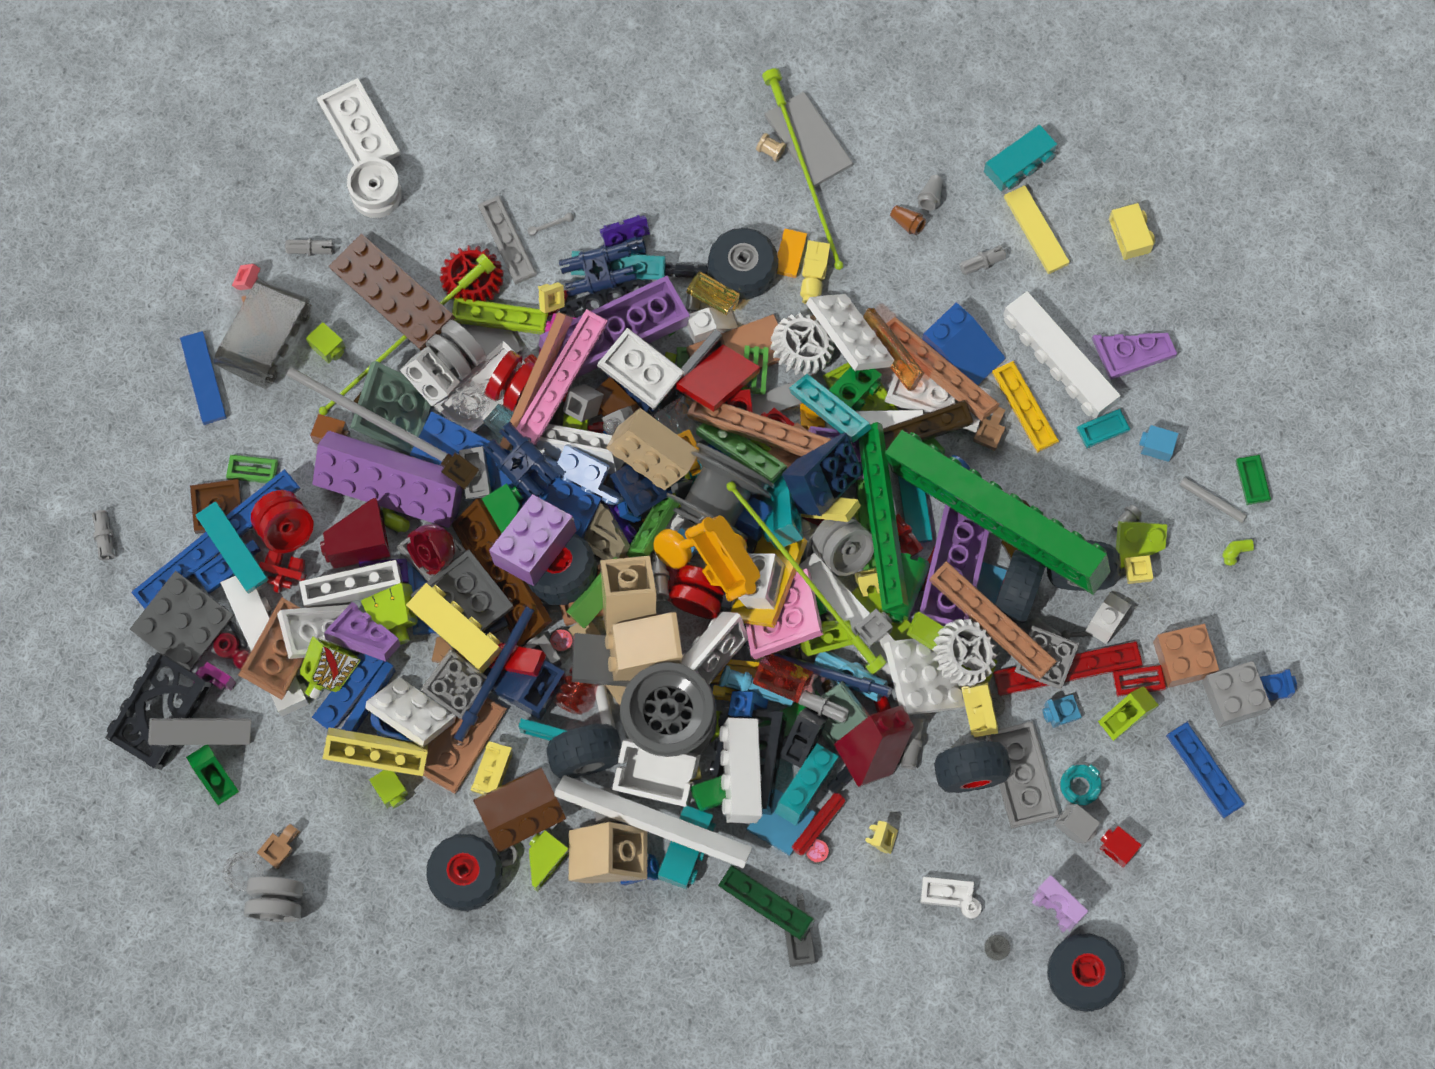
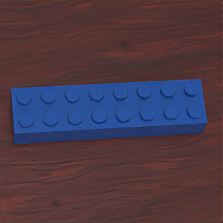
M432 411L419 435V438L451 455L455 451L459 453V450L485 447L490 442V440ZM415 446L410 453L411 456L441 466L440 463L442 461ZM503 448L508 454L512 452L510 450ZM485 451L491 492L506 483L512 485L513 482L502 471L498 470L495 460ZM534 470L530 477L544 491L542 496L539 495L540 499L572 515L577 530L574 534L584 538L599 504H605L602 497L587 493L581 489V486L566 482L560 477L558 479L555 478L556 481L548 485ZM518 487L523 496L521 502L524 506L529 497Z

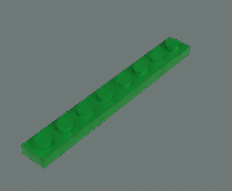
M875 422L870 424L871 429L861 436L858 441L882 611L888 613L908 606L888 460L885 455L886 446L883 425Z

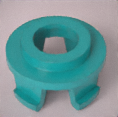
M1091 764L1089 766L1071 765L1063 773L1060 780V790L1064 798L1068 802L1079 806L1093 803L1100 795L1102 788L1099 770ZM1077 777L1085 778L1089 782L1088 792L1084 795L1075 794L1071 789L1073 779Z

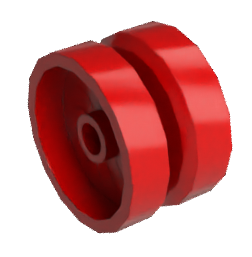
M510 350L494 370L484 395L495 402L503 398V406L514 413L535 363L528 361L522 365V356Z
M277 490L264 495L255 504L251 512L253 528L264 544L273 552H293L302 547L309 540L313 532L314 521L311 514L303 506L300 499L291 491Z
M691 565L679 568L675 578L679 585H674L671 588L669 599H667L670 604L684 612L704 619L717 618L722 607L719 600L723 599L724 595L722 587L711 585L702 572L703 568Z

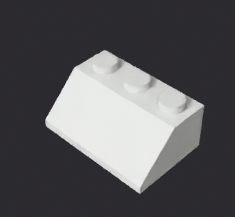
M722 612L717 618H714L703 635L695 639L691 649L682 655L679 664L698 672L710 684L748 640L741 615L732 612Z

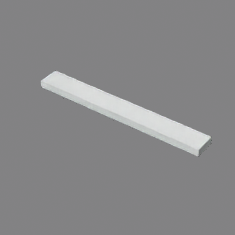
M565 775L555 790L554 796L741 868H744L752 850L751 846Z

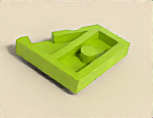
M1118 521L1116 550L1120 554L1121 569L1125 567V558L1149 556L1166 548L1167 524Z

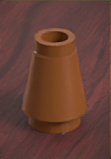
M896 205L890 213V217L909 234L918 235L926 224V219L923 218L921 213L900 207L899 205Z

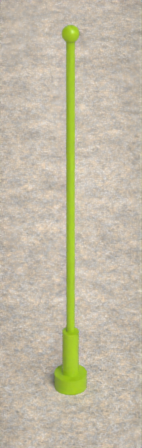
M778 68L769 69L762 74L764 83L771 86L777 106L781 107L828 243L830 244L835 260L834 267L837 270H841L844 264L839 260L785 107L787 103L779 84L782 80V75Z
M484 254L476 259L478 265L458 282L459 285L440 303L442 305L447 303L462 288L466 289L484 271L488 274L496 268ZM403 335L375 361L382 362L407 338ZM369 367L339 394L344 396L368 374ZM331 400L326 406L320 407L319 414L327 415L328 410L335 402Z
M732 481L728 482L727 490L732 491L852 638L850 641L868 662L865 667L872 675L887 663L881 654L875 656L860 636L852 632L736 489V484Z

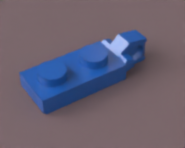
M254 540L246 544L253 556L261 551ZM221 554L194 572V575L208 594L222 585V581L235 576Z

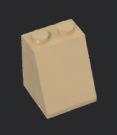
M650 556L600 560L606 634H609L614 624L656 616V588Z
M676 612L612 625L609 634H606L605 645L606 649H610L611 657L608 658V669L610 672H613L614 681L631 680L640 671L658 663H680L682 651Z
M611 822L569 831V881L604 883L647 879V831L634 826Z

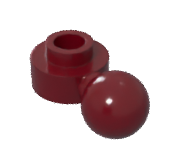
M223 633L214 641L213 648L215 653L224 659L233 658L235 667L241 670L250 652L246 650L240 651L239 640L230 633ZM228 641V646L223 649V643Z

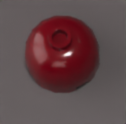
M423 525L408 534L407 538L410 537V543L407 544V549L410 557L417 567H424L429 570L426 572L427 574L436 575L452 562L455 555L454 541L452 535L438 525Z

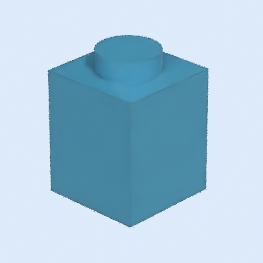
M1150 425L1148 431L1142 432L1139 445L1143 446L1141 454L1169 462L1174 451L1178 433Z

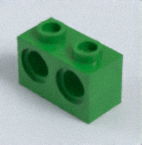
M850 367L829 391L854 411H860L866 403L865 399L870 394L872 396L875 395L881 388L882 374L876 369L854 371ZM865 376L868 377L870 381L867 383H863L859 381L858 378ZM851 393L854 395V398L847 400L842 395Z

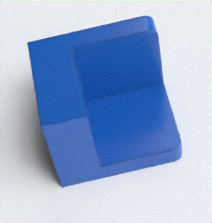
M754 497L748 502L763 522L772 513L771 506ZM744 508L737 521V530L758 542L763 536V529L749 511Z

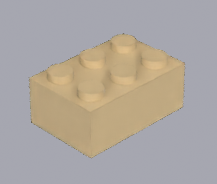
M641 408L617 427L606 447L615 457L622 459L633 467L636 472L643 474L654 485L664 490L689 472L696 458L691 452L699 453V450Z

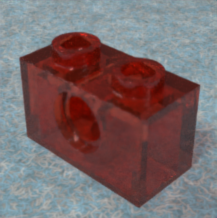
M769 654L760 661L752 684L798 703L803 691L808 690L814 672Z

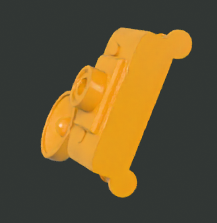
M719 515L714 518H704L701 523L685 531L687 539L671 529H664L656 535L653 542L654 551L657 557L668 567L674 569L684 567L691 560V547L695 546L707 564L702 572L711 585L722 587L728 601H733L745 594L751 595L755 593V582L760 578V572L746 551L747 544L739 534L734 533L724 517Z

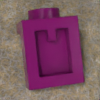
M208 662L196 672L200 677L208 681L210 680L213 686L220 690L225 687L231 691L236 684L230 675Z

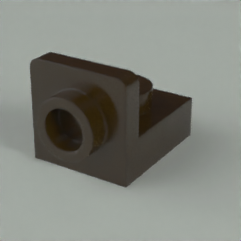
M456 451L453 455L448 453L440 463L443 466L441 473L463 489H466L479 471L476 466Z

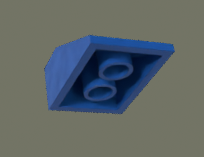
M957 302L923 333L922 340L976 385H979L1006 359L978 322Z

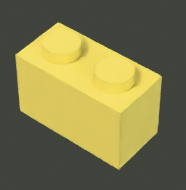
M1136 203L1112 210L1109 222L1123 259L1127 260L1151 253L1155 244V237L1153 232L1148 230L1146 213L1140 209L1139 204Z

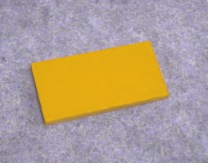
M763 535L758 541L753 554H776L785 565L775 609H747L740 599L736 598L731 612L741 615L743 623L775 628L796 569L779 549L776 550L771 541H766ZM805 537L784 547L798 565L808 542Z

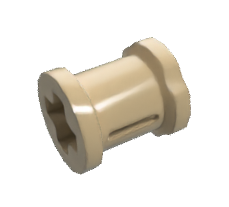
M765 133L758 142L756 151L764 152L771 156L773 161L777 162L785 151L786 143H779L770 138L769 134Z

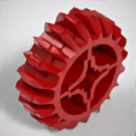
M468 245L466 251L459 247V254L457 255L451 252V260L445 259V267H441V274L443 275H441L440 281L443 283V291L447 292V295L459 285L458 282L469 273L468 269L471 271L477 266L471 262H477L476 259L484 254L496 267L489 273L491 276L488 282L483 287L480 286L481 281L487 278L486 275H489L484 271L476 279V283L473 281L468 286L473 290L461 289L452 298H463V301L470 299L473 302L476 300L486 302L485 298L488 297V299L493 301V293L499 294V286H503L504 283L501 278L504 276V271L501 269V262L496 261L497 256L495 254L490 255L487 248L481 252L479 245H477L475 250H472L471 246ZM463 265V270L457 274V277L453 278L455 271Z

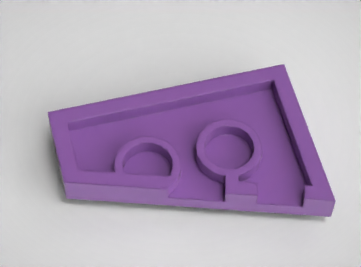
M1168 333L1139 334L1138 336H1124L1123 334L1104 337L1102 335L1092 336L1093 343L1110 380L1175 358L1177 355Z
M351 602L324 632L325 640L383 661H387L400 646L399 638L381 624H376L371 619V616L366 612H361L354 602Z

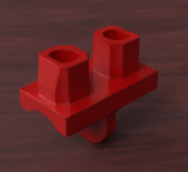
M899 513L896 514L901 553L911 554L912 557L921 552L923 547L912 533L911 526L905 523Z
M269 550L265 562H260L259 566L263 571L277 574L276 577L268 576L269 580L267 583L273 584L274 592L280 593L282 587L288 589L292 587V582L285 580L286 577L299 581L306 579L307 575L303 574L305 560L291 556L288 569L282 568L280 566L284 554Z

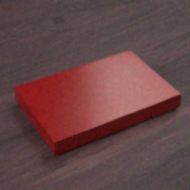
M723 344L677 382V389L714 412L760 373V366Z

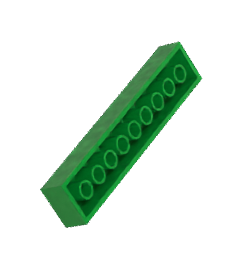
M901 430L886 450L885 455L893 473L1013 547L1031 556L1088 593L1094 595L1110 573L1108 557L1103 547L1096 543L1091 545L1086 542L1080 533L1068 531L1057 519L1052 518L1050 520L1043 516L1044 513L1035 506L1029 507L1025 505L1019 496L1013 493L1010 495L1005 493L999 484L982 479V475L976 470H967L959 460L952 456L950 458L944 456L942 451L932 444L930 446L926 445L915 433L911 432L908 434Z

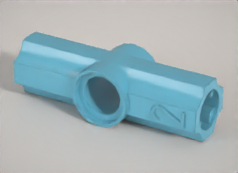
M830 651L819 653L814 662L816 665L848 674L850 670L855 677L861 679L867 677L873 679L875 683L887 686L888 681L874 674L871 675L860 663H851ZM845 684L848 688H852L876 702L880 701L883 697L873 692L871 694L861 692L859 688Z

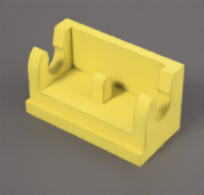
M988 681L976 683L973 686H961L971 735L980 737L997 734L998 725Z
M488 742L474 783L470 789L471 791L484 795L502 786L513 755L511 747Z

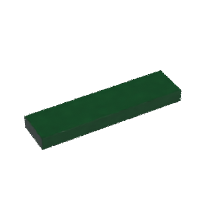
M733 865L729 867L718 884V887L800 941L804 939L815 921L814 918Z

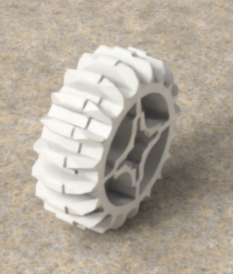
M801 313L796 318L791 314L787 319H782L778 326L775 327L774 333L771 336V350L775 351L773 358H780L779 365L785 364L787 366L786 371L794 369L795 375L799 374L800 371H802L804 376L809 374V372L814 375L818 370H823L832 359L831 356L834 353V347H832L834 345L833 340L822 325L818 323L817 319L811 320L810 314L803 318ZM803 341H806L803 347L800 349V345L803 343Z
M958 619L953 621V623H947L938 632L939 636L933 640L937 644L932 649L937 653L933 660L939 661L940 664L937 669H943V677H950V683L955 684L958 682L959 686H973L976 683L983 682L992 673L991 669L996 665L992 659L998 656L992 652V649L996 647V645L990 643L992 636H986V630L980 628L978 622L972 623L971 619ZM958 635H962V636L966 637V638L968 639V641L965 640L964 638H960ZM961 665L969 667L972 671L964 669Z

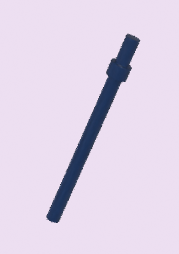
M525 607L469 711L466 710L462 716L463 722L454 736L455 739L463 742L471 726H475L479 718L477 716L535 612L529 607Z
M780 653L764 658L837 682L843 681L845 684L857 687L859 691L867 694L873 692L886 697L891 695V687L875 683L873 679L867 677L861 679Z

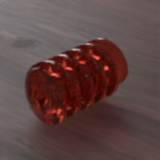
M572 667L569 669V673H570L571 675H572ZM566 676L565 682L568 685H561L560 690L563 693L556 695L558 702H555V704L567 712L582 715L583 712L578 706H587V703L582 698H591L592 695L587 691V688L595 689L596 686L591 683L572 682V676Z

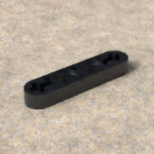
M641 279L618 284L615 289L608 288L597 291L595 294H588L564 303L565 307L560 308L559 311L566 314L567 309L571 308L572 311H576L573 318H577L583 315L581 310H579V304H582L583 312H585L587 309L586 304L590 301L598 302L599 307L610 302L608 297L611 294L617 293L622 297L625 295L623 289H626L627 293L633 291L634 286L641 288L647 284Z

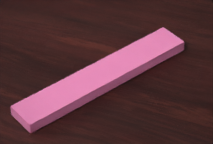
M587 309L516 428L524 437H530L531 442L535 446L608 323V320Z

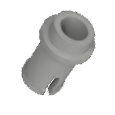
M1134 505L1125 507V512L1111 527L1117 532L1118 521L1139 522L1142 515L1141 511Z

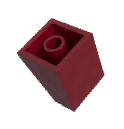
M377 498L370 499L324 531V541L320 542L322 555L325 556L326 563H331L333 569L359 564L362 561H374L391 557L382 510Z
M900 705L870 715L834 743L858 787L887 778L894 773L914 729V725L903 706Z

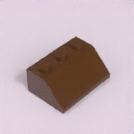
M542 767L473 800L497 852L566 820Z

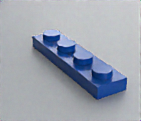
M360 652L357 657L361 661L339 691H331L312 718L327 730L328 727L336 729L386 661Z

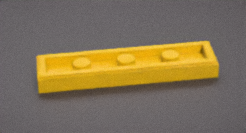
M1014 361L993 370L994 378L1036 452L1038 453L1059 442L1057 436Z

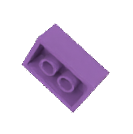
M532 494L489 551L494 565L535 586L577 531L573 516Z

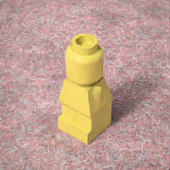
M808 240L802 276L805 279L802 281L800 296L803 298L802 302L804 304L807 303L810 297L821 296L822 280L825 279L827 271L829 243Z

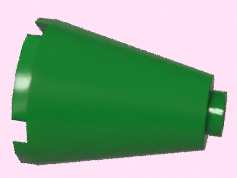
M901 553L908 606L888 613L885 612L892 620V623L900 624L903 623V620L909 619L930 570L929 561L919 556L918 561L910 559L911 554Z

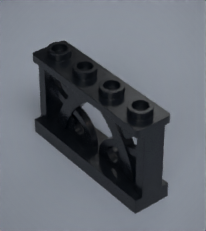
M157 652L148 659L146 663L147 669L142 677L140 676L133 685L134 690L130 697L126 698L121 704V712L117 719H114L107 728L108 734L105 739L139 758L150 767L161 770L177 745H150L148 743L149 724L146 716V702L158 696L169 694L167 704L170 713L174 716L173 718H193L213 683L200 677L165 654ZM169 667L172 670L174 676L172 685H168L169 677L166 674L162 681L157 679V675L162 668ZM180 673L194 681L192 687L178 685ZM175 694H178L176 701L178 699L183 701L179 708L174 706ZM129 724L133 725V731L129 734L134 735L141 732V736L131 742L127 741L123 735L124 730ZM145 741L153 752L149 756L136 748V746Z
M725 706L724 712H721L719 715V727L723 726L728 718L771 721L770 726L758 728L759 744L763 741L767 742L765 749H759V757L765 759L764 764L760 765V774L762 775L760 781L762 814L771 815L780 764L779 756L782 752L787 718L783 712L753 710L751 717H732L728 714L730 706ZM716 736L714 742V750L717 752L715 761L712 760L710 765L712 779L722 776L724 772V765H721L720 762L724 743L720 741V736ZM722 804L715 806V808H722Z

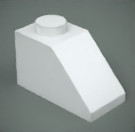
M708 307L691 313L687 323V328L694 344L706 340L715 329L724 333L738 328L731 309Z
M1110 592L1092 618L1086 632L1107 644L1131 607V604Z

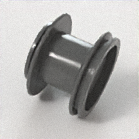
M697 443L696 447L700 449L699 453L692 451L691 454L696 456L695 459L700 462L702 469L685 500L671 493L666 494L668 498L681 505L678 509L674 508L673 511L695 525L701 523L706 517L714 518L720 515L727 520L734 533L742 536L744 540H748V536L734 528L745 507L732 491L727 490V483L734 482L736 489L747 502L752 494L771 498L772 495L767 489H774L775 485L726 455L706 445Z
M668 662L658 663L645 668L631 679L621 698L620 715L626 739H631L636 746L645 752L663 757L679 756L686 753L701 755L713 739L716 731L717 716L712 689L698 672L685 665ZM667 696L666 699H659L660 697ZM680 697L685 701L678 703L675 701V698ZM650 706L656 708L652 714L646 712ZM669 707L670 710H675V713L668 717L666 713L662 714L663 709ZM683 712H689L692 716L690 719L684 720L681 715ZM655 722L662 724L661 729L657 731L653 730L651 726ZM673 725H677L680 728V731L676 734L669 731Z

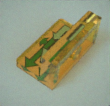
M700 271L689 284L686 292L725 315H728L731 310L735 312L740 296L736 291Z

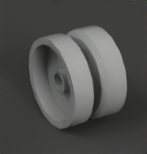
M449 320L441 328L443 336L434 334L426 342V346H429L459 381H463L471 373L470 365L479 366L486 359V354L466 329L454 320Z
M854 517L849 522L824 520L817 527L812 537L814 553L825 562L827 567L839 576L857 573L865 567L874 553L872 534L861 526Z
M277 877L249 878L246 892L251 897H254V899L245 902L244 916L269 922L300 921L302 907L293 901L303 897L304 884L296 880Z

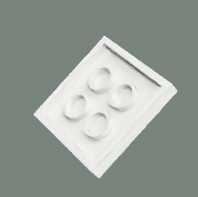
M915 639L889 641L884 644L898 704L903 706L908 715L956 710L965 707L961 686L958 685V682L955 684L950 683V677H943L944 670L937 669L940 665L939 661L933 660L937 653Z

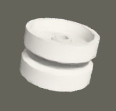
M367 158L359 161L351 168L347 176V187L353 205L358 212L370 218H382L390 215L398 208L402 199V189L397 172L388 161L380 158Z

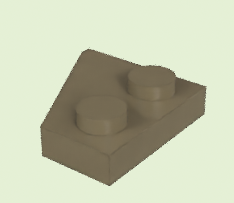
M600 503L583 539L588 542L594 554L603 560H610L614 557L618 559L625 558L630 544L609 506Z

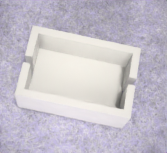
M625 739L622 742L618 763L627 762V766L617 767L612 790L686 807L690 805L692 798L690 789L695 784L690 779L696 778L701 755L686 753L673 757L656 756L636 746L631 739Z

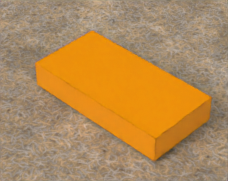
M784 228L777 255V274L793 278L797 277L807 233Z

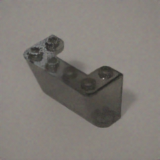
M257 279L214 356V364L263 389H266L268 383L273 385L278 376V365L276 363L279 357H285L290 346L287 344L290 337L295 338L301 324L306 325L312 312H310L312 305L310 304V298Z

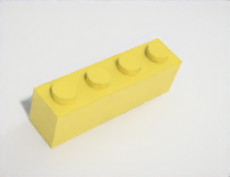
M426 583L406 606L480 672L484 673L501 653L502 650L498 646L500 641L490 632L486 636L480 630L482 625L472 616L467 619L461 613L464 609L455 601L451 603L444 599L446 594L438 586L434 585L431 588Z
M328 727L323 759L423 776L428 744L422 748L415 742Z

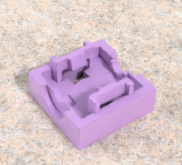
M1051 875L1038 887L1033 895L1034 900L1032 903L1035 906L1041 907L1043 905L1047 910L1054 909L1056 911V918L1059 920L1058 926L1062 932L1066 929L1071 931L1088 912Z

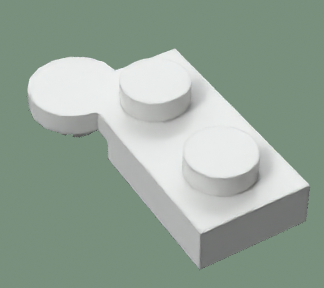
M932 877L922 878L921 904L959 907L962 914L969 919H974L981 913L980 902L972 898L974 882Z

